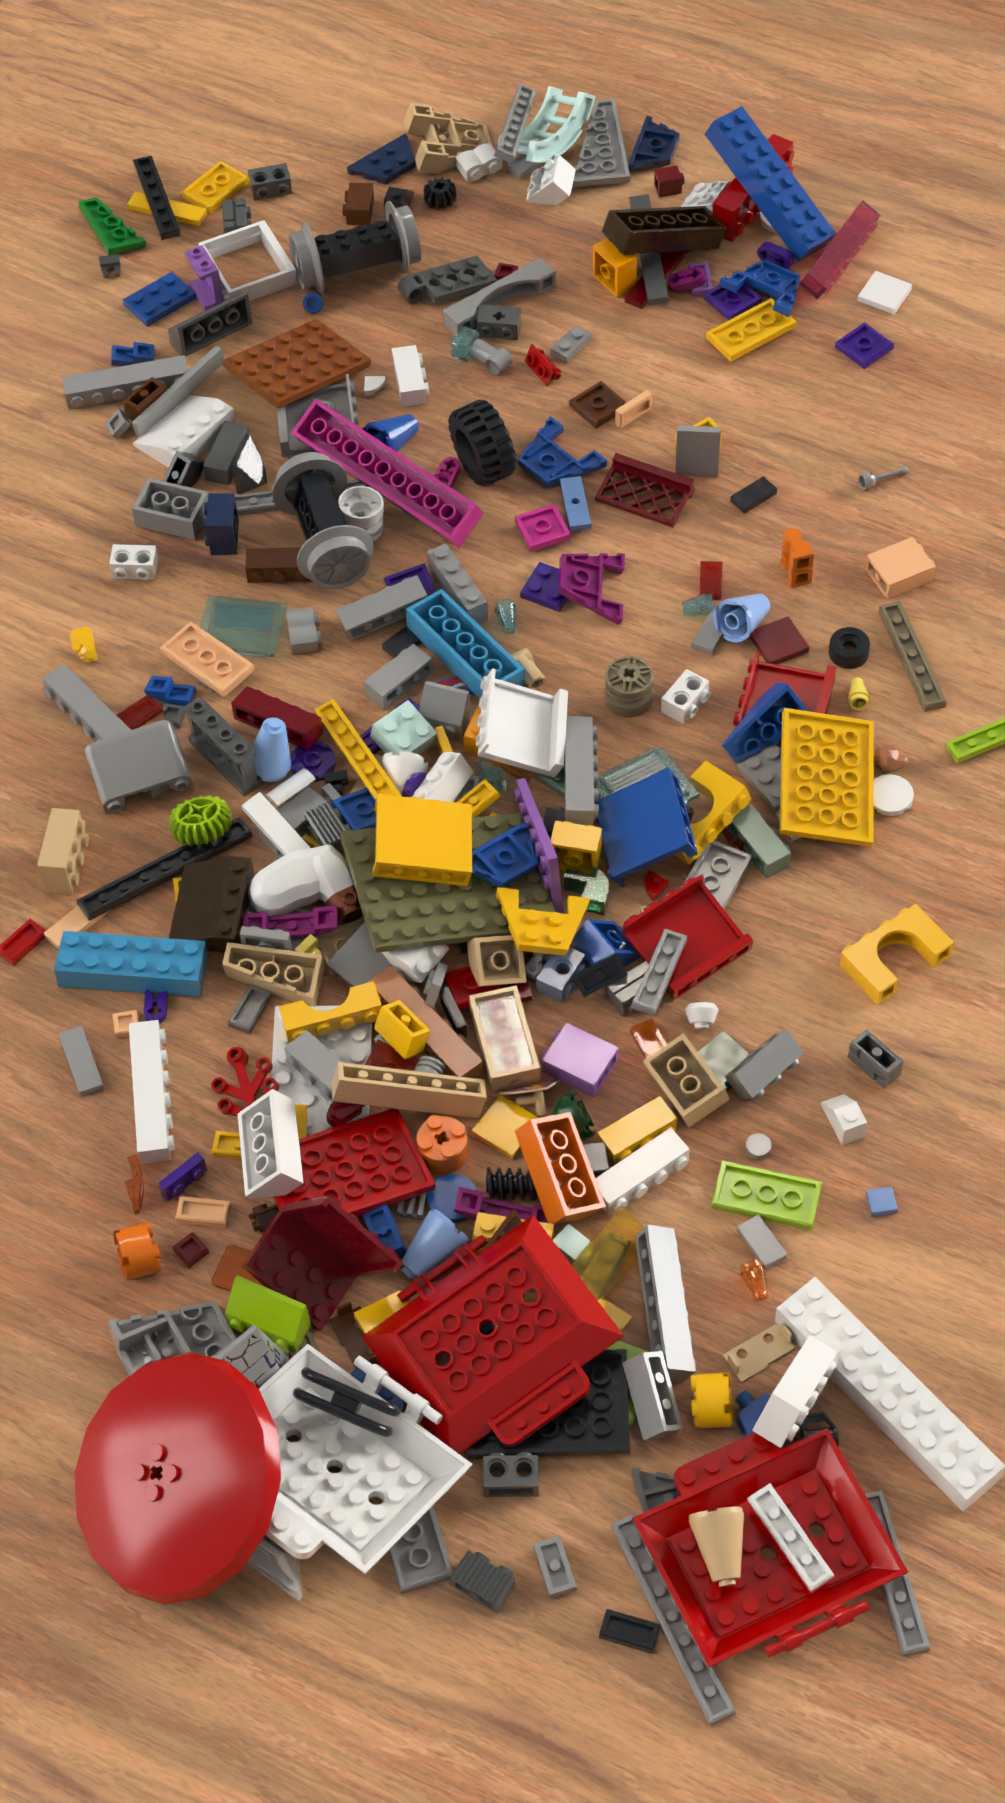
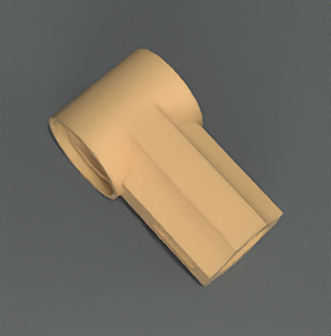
M524 648L511 654L525 669V686L532 690H539L545 683V676L535 665L531 652Z

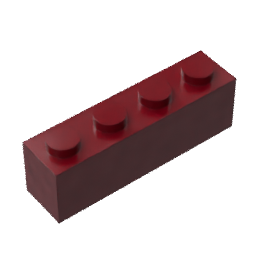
M246 686L231 702L234 719L259 730L263 722L268 718L282 720L286 725L288 742L303 749L309 750L323 734L321 717L300 709L298 706L281 701L279 698L267 695L260 690Z

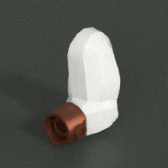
M327 844L310 849L292 851L260 870L249 882L248 897L252 907L258 913L267 912L268 916L286 915L299 907L307 906L319 899L325 902V906H338L339 925L355 921L363 916L348 863L332 845Z

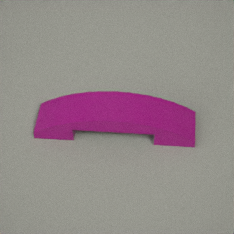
M338 906L314 907V912L268 916L267 912L243 914V926H257L261 929L269 930L280 929L289 932L291 940L304 939L310 934L315 937L338 929Z
M463 1187L458 1188L454 1212L475 1222L478 1212L507 1217L514 1208L520 1219L527 1220L534 1215L539 1222L548 1223L542 1205L534 1203L533 1208L483 1197L484 1192Z

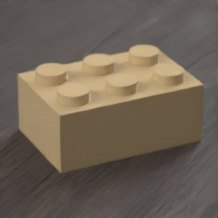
M51 809L37 863L43 888L47 893L73 895L74 887L79 884L78 870L79 866L84 864L83 850L89 843V834L85 833V820H82L80 810Z
M684 1033L643 1060L648 1073L688 1128L730 1100L723 1085Z

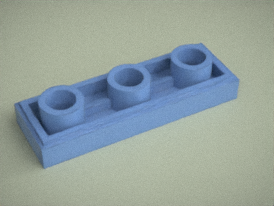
M581 476L560 479V487L570 531L591 529V520Z

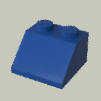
M587 919L572 941L577 947L576 950L585 954V958L589 961L590 965L614 952L617 953L624 967L640 958L623 935V930L615 921Z

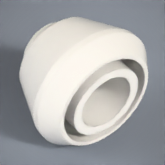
M707 1002L690 1003L685 1008L689 1023L694 1025L695 1029H709V1025L714 1024L719 1011L714 1003Z

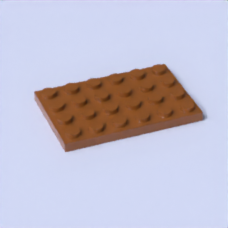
M317 319L223 360L224 368L278 409L346 378V374L350 376L371 365L369 357Z

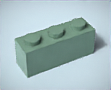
M752 804L742 809L727 826V831L745 853L752 855V862L766 879L790 866L791 850L786 843H782L778 838L776 830L773 827H769L765 822L763 814L760 811H756Z

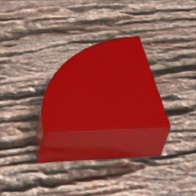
M649 870L646 874L645 890L649 898L655 902L669 886V881Z

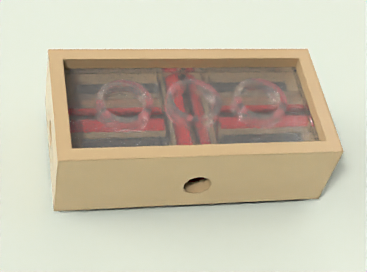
M517 985L469 995L470 1013L492 1093L540 1083V1066Z

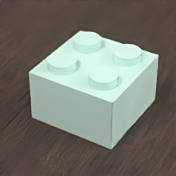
M407 700L374 723L370 737L385 754L393 752L392 755H399L400 751H406L421 755L434 745L437 732L410 701Z

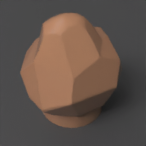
M883 745V748L877 747L874 751V765L879 766L882 772L899 770L908 763V758L895 745Z

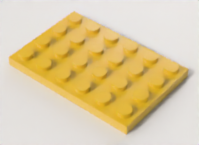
M784 708L782 711L780 834L871 847L873 844L874 721Z

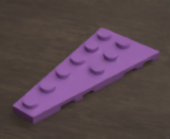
M517 779V789L514 790V797L516 803H519L521 816H524V821L528 826L527 830L534 845L533 851L536 853L539 861L537 866L539 874L542 875L545 889H548L555 912L564 914L557 855L526 779Z

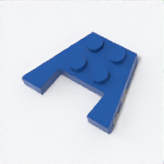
M763 260L747 267V270L744 272H734L730 278L722 277L719 286L735 293L744 284L750 285L753 289L770 294L772 298L778 299L774 303L773 310L789 317L801 275L768 260Z
M551 416L546 420V425L537 432V437L534 441L528 444L518 458V465L545 487L559 484L562 478L582 476L607 466V459L595 450L577 461L551 441L564 432V426Z

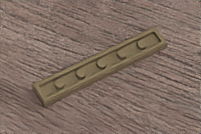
M901 602L879 606L880 616L924 712L946 707L945 697Z

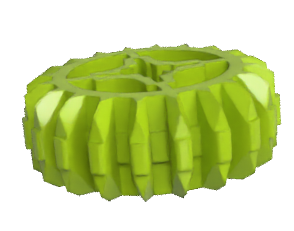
M201 795L198 798L193 797L191 800H184L183 804H177V808L172 810V814L169 815V828L173 837H175L176 841H180L181 844L188 843L189 846L194 844L200 846L202 843L208 844L212 840L217 841V837H223L224 832L229 831V827L232 825L231 810L228 808L225 800L220 799L219 796L213 797L208 795L204 797Z

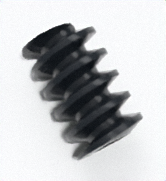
M487 1167L486 1194L489 1192L491 1199H495L499 1192L502 1200H505L507 1193L510 1194L511 1200H515L518 1193L522 1200H526L528 1193H530L532 1201L536 1200L538 1194L529 1170H527L526 1175H523L521 1168H518L516 1174L513 1175L511 1168H507L505 1175H503L500 1167L497 1168L495 1174H492L491 1168Z

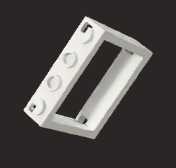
M265 220L198 243L199 246L203 245L212 259L261 241L281 271L231 289L219 270L224 301L245 291L248 293L249 301L298 284L294 265Z

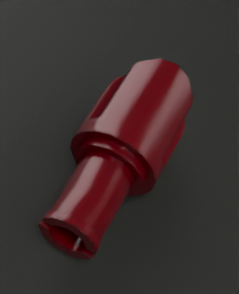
M334 1101L329 1106L326 1120L332 1127L346 1124L362 1113V1107L365 1105Z

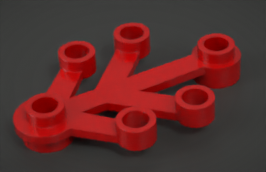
M233 1047L227 1053V1061L235 1068L241 1088L227 1084L223 1078L217 1077L211 1083L212 1089L217 1094L224 1093L245 1101L247 1107L256 1101L255 1096L261 1085L265 1090L263 1095L272 1089L278 1092V1082L271 1077L265 1079L266 1075L273 1068L271 1061L266 1057L257 1060L256 1068L258 1070L250 1083L245 1068L249 1060L248 1054L241 1047ZM264 1063H267L265 1068H261ZM223 1083L222 1086L217 1089L218 1084ZM274 1083V1086L268 1089V1086ZM222 1098L217 1104L218 1109L224 1115L231 1114L238 1117V1113L245 1109L234 1105L229 1098ZM229 1103V1106L223 1109V1106Z

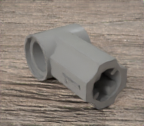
M477 339L473 342V346L470 349V354L485 363L487 369L494 375L499 374L513 361L511 354L506 349L500 348L497 350L483 340Z

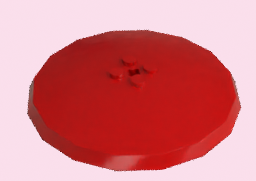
M187 1352L150 1361L113 1388L86 1428L75 1469L76 1516L93 1559L126 1593L163 1605L203 1598L241 1572L269 1529L281 1483L278 1430L259 1388L228 1361Z

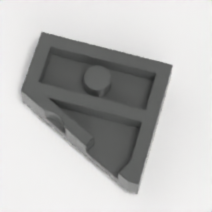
M632 1468L631 1473L643 1513L679 1497L674 1486V1477L665 1473L657 1472V1474L640 1471V1468Z

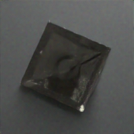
M245 434L232 464L237 494L246 493L268 483L266 468L250 434Z

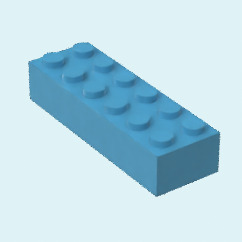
M442 589L406 609V626L479 699L483 695V690L480 688L481 681L484 676L489 674L492 668L496 669L495 679L524 687L525 669Z
M63 931L54 973L58 987L145 993V990H149L153 994L167 991L168 995L201 997L209 957L206 941Z

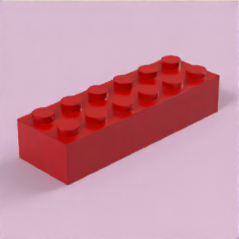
M772 134L768 142L792 173L794 142ZM736 177L713 203V214L727 228L723 239L733 242L737 236H740L747 224H751L754 216L760 212L758 206Z

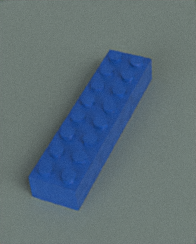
M743 106L713 121L704 135L799 262L826 247L836 235V232Z

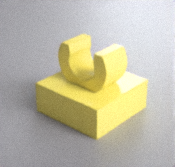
M311 934L294 949L297 952L322 955V952L319 950L318 939Z

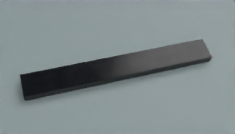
M238 817L231 821L232 825L229 827V831L224 832L223 837H217V841L212 840L208 844L202 843L200 846L197 844L192 846L186 844L78 899L77 905L90 921L182 874L184 865L209 860L252 838V832L244 821Z

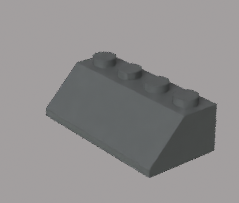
M245 291L169 328L170 344L181 356L185 355L186 357L251 325L252 317L248 293Z

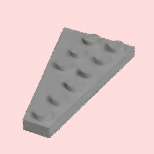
M615 98L595 101L591 121L588 124L587 134L579 155L578 165H576L572 188L630 182V173Z

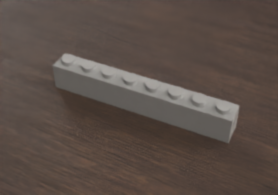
M65 664L42 678L45 686L43 688L45 695L49 699L53 698L58 708L63 713L67 712L71 721L76 726L80 725L87 738H93L96 742L131 730ZM167 783L142 791V793H147L154 799L169 789L170 786Z

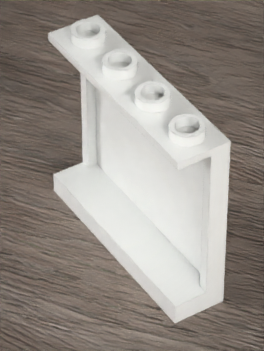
M492 668L489 674L483 677L480 686L483 690V695L479 702L481 714L477 726L480 727V733L476 739L478 756L555 778L564 767L568 691L559 689L555 696L495 679L496 669Z

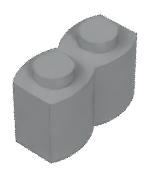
M312 607L286 610L292 655L319 651L318 644L322 643L321 631H316V626H319L318 613H313Z

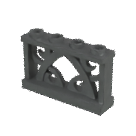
M202 697L183 707L184 713L188 716L191 734L188 736L189 742L243 796H246L262 785L261 778L256 775L253 757L256 755V750Z

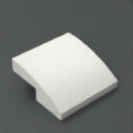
M303 768L267 793L266 797L278 808L312 784L316 779L307 769Z

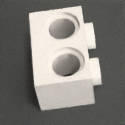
M113 544L109 563L112 579L155 580L159 562L157 548L153 545Z
M686 669L661 698V713L682 724L689 718H693L700 704L705 703L710 696L709 680Z

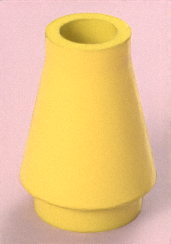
M858 677L850 681L847 700L849 706L857 711L867 708L870 702V696L864 686V682Z

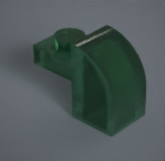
M594 867L591 868L590 874L579 870L566 869L564 890L580 893L582 897L590 898L586 912L604 916L609 904V881L606 875Z

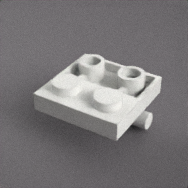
M729 180L697 184L681 207L706 206L713 213V203L730 184Z

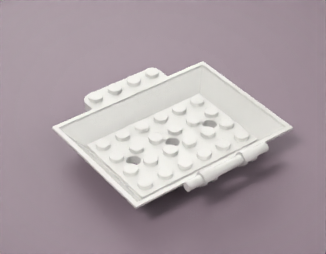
M307 1344L259 1388L278 1430L281 1483L270 1526L265 1535L297 1559L310 1558L321 1546L327 1544L366 1574L472 1466V1463L419 1425L424 1416L437 1425L441 1422L443 1415L430 1407V1402L417 1393L412 1394L390 1378L389 1373L377 1364L372 1365L359 1355L354 1360V1365L366 1373L365 1380L361 1383ZM304 1367H309L315 1372L387 1402L377 1395L382 1386H384L408 1403L406 1410L395 1417L362 1404L359 1412H356L357 1414L380 1424L390 1426L393 1430L392 1435L389 1437L375 1434L294 1398L293 1390L297 1387L329 1402L334 1394V1391L303 1378L301 1370ZM291 1435H296L301 1440L298 1442H289L286 1438ZM331 1466H338L342 1471L330 1473L327 1469ZM379 1497L383 1500V1503L374 1505L369 1502V1499Z

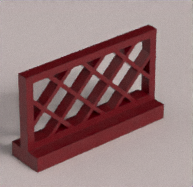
M615 453L612 459L613 464L595 496V501L673 528L687 500L695 492L694 479ZM617 472L623 474L625 479L614 482L612 477ZM640 480L643 481L644 486L633 489L631 482ZM628 484L630 491L619 494L616 487ZM657 486L663 489L664 492L654 496L650 490ZM610 489H614L616 494L610 498L603 496L604 492ZM647 490L650 497L639 501L636 494ZM676 493L683 495L682 499L676 502H672L670 495ZM633 495L634 503L629 505L623 503V498ZM667 497L669 504L658 508L656 500ZM652 502L655 507L653 510L645 511L641 506ZM672 509L674 514L671 519L662 517L661 512Z

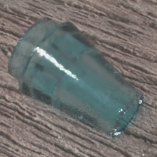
M706 592L682 602L684 615L709 614L715 610L712 594H706Z
M510 599L498 601L494 611L503 628V632L505 634L514 633L517 630L516 605Z

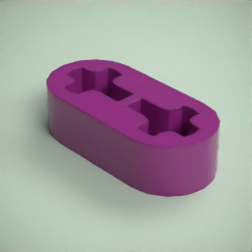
M694 267L671 274L667 282L671 290L677 293L704 285L707 276L701 267Z

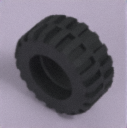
M477 400L452 411L448 419L451 441H453V447L455 452H457L459 461L462 463L464 470L469 474L471 480H474V483L479 486H488L512 475L517 464L515 459L516 453L513 449L514 445L503 419L500 418L498 411L493 408V405L486 400Z

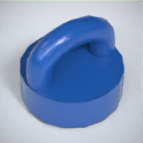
M318 293L307 294L303 299L304 309L309 313L319 312L324 306L322 296Z

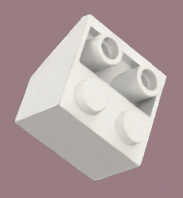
M560 155L553 160H548L543 167L534 170L531 174L526 201L535 204L558 205L570 196L576 169Z

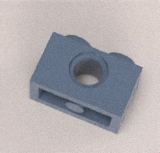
M569 948L566 956L552 954L536 978V992L563 1003L566 996L570 997L575 989L576 984L573 974L587 967L585 965V954Z

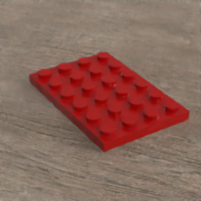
M392 1108L300 1138L299 1147L303 1184L287 1195L273 1196L280 1210L283 1204L331 1196L340 1202V1207L347 1213L359 1216L371 1212L385 1203L388 1206L433 1191L436 1184L399 1110Z

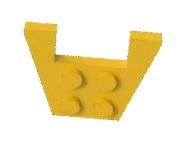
M497 887L496 898L500 900L502 913L507 917L509 930L518 951L567 955L584 913L588 908L590 898L568 896L567 914L532 909H519V890Z

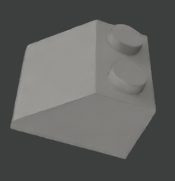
M425 681L419 713L433 729L443 726L448 738L462 740L471 720L469 691Z

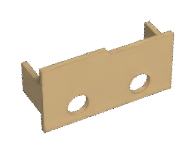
M777 1323L724 1353L722 1356L742 1383L768 1368V1364L794 1350L795 1347L791 1343L793 1335L784 1323L781 1324V1327ZM765 1335H771L773 1337V1342L766 1343L764 1342L763 1337ZM744 1350L747 1356L741 1359L737 1356V1352Z

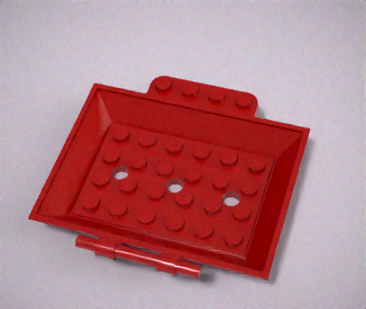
M534 1215L477 1255L475 1252L488 1242L483 1234L471 1243L463 1244L459 1249L453 1251L454 1255L424 1275L422 1273L418 1278L410 1282V1286L397 1294L402 1303L418 1293L419 1296L361 1336L372 1353L377 1355L376 1359L383 1369L389 1373L390 1378L412 1394L417 1393L430 1402V1407L443 1415L441 1422L437 1425L425 1416L420 1422L425 1430L458 1454L463 1453L492 1431L505 1446L514 1447L523 1442L589 1393L590 1381L581 1367L624 1337ZM459 1263L463 1264L455 1271L450 1273L448 1276L443 1278L441 1281H439L435 1285H432V1282H434L436 1279L444 1275L453 1267H455ZM529 1292L538 1293V1299L536 1302L529 1304L524 1301L525 1295ZM485 1323L495 1325L494 1331L489 1335L481 1333V1327ZM442 1354H448L451 1357L450 1362L446 1366L437 1365V1359Z
M828 1428L781 1450L778 1449L777 1445L754 1432L677 1468L674 1473V1486L679 1497L632 1518L708 1668L775 1637L777 1642L764 1647L766 1656L771 1658L784 1651L789 1653L803 1646V1642L834 1627L839 1629L853 1622V1618L870 1610L866 1600L850 1607L843 1606L842 1604L908 1573L906 1566ZM768 1484L773 1486L834 1574L833 1579L812 1593L747 1501L748 1497ZM742 1507L744 1523L741 1578L735 1580L736 1585L719 1587V1584L711 1579L689 1524L688 1516L705 1510L711 1512L717 1511V1508ZM814 1525L820 1526L824 1530V1535L814 1537L809 1533V1528ZM764 1548H770L775 1552L776 1556L772 1560H765L761 1557L760 1551ZM823 1613L827 1616V1618L800 1631L793 1630L794 1627Z

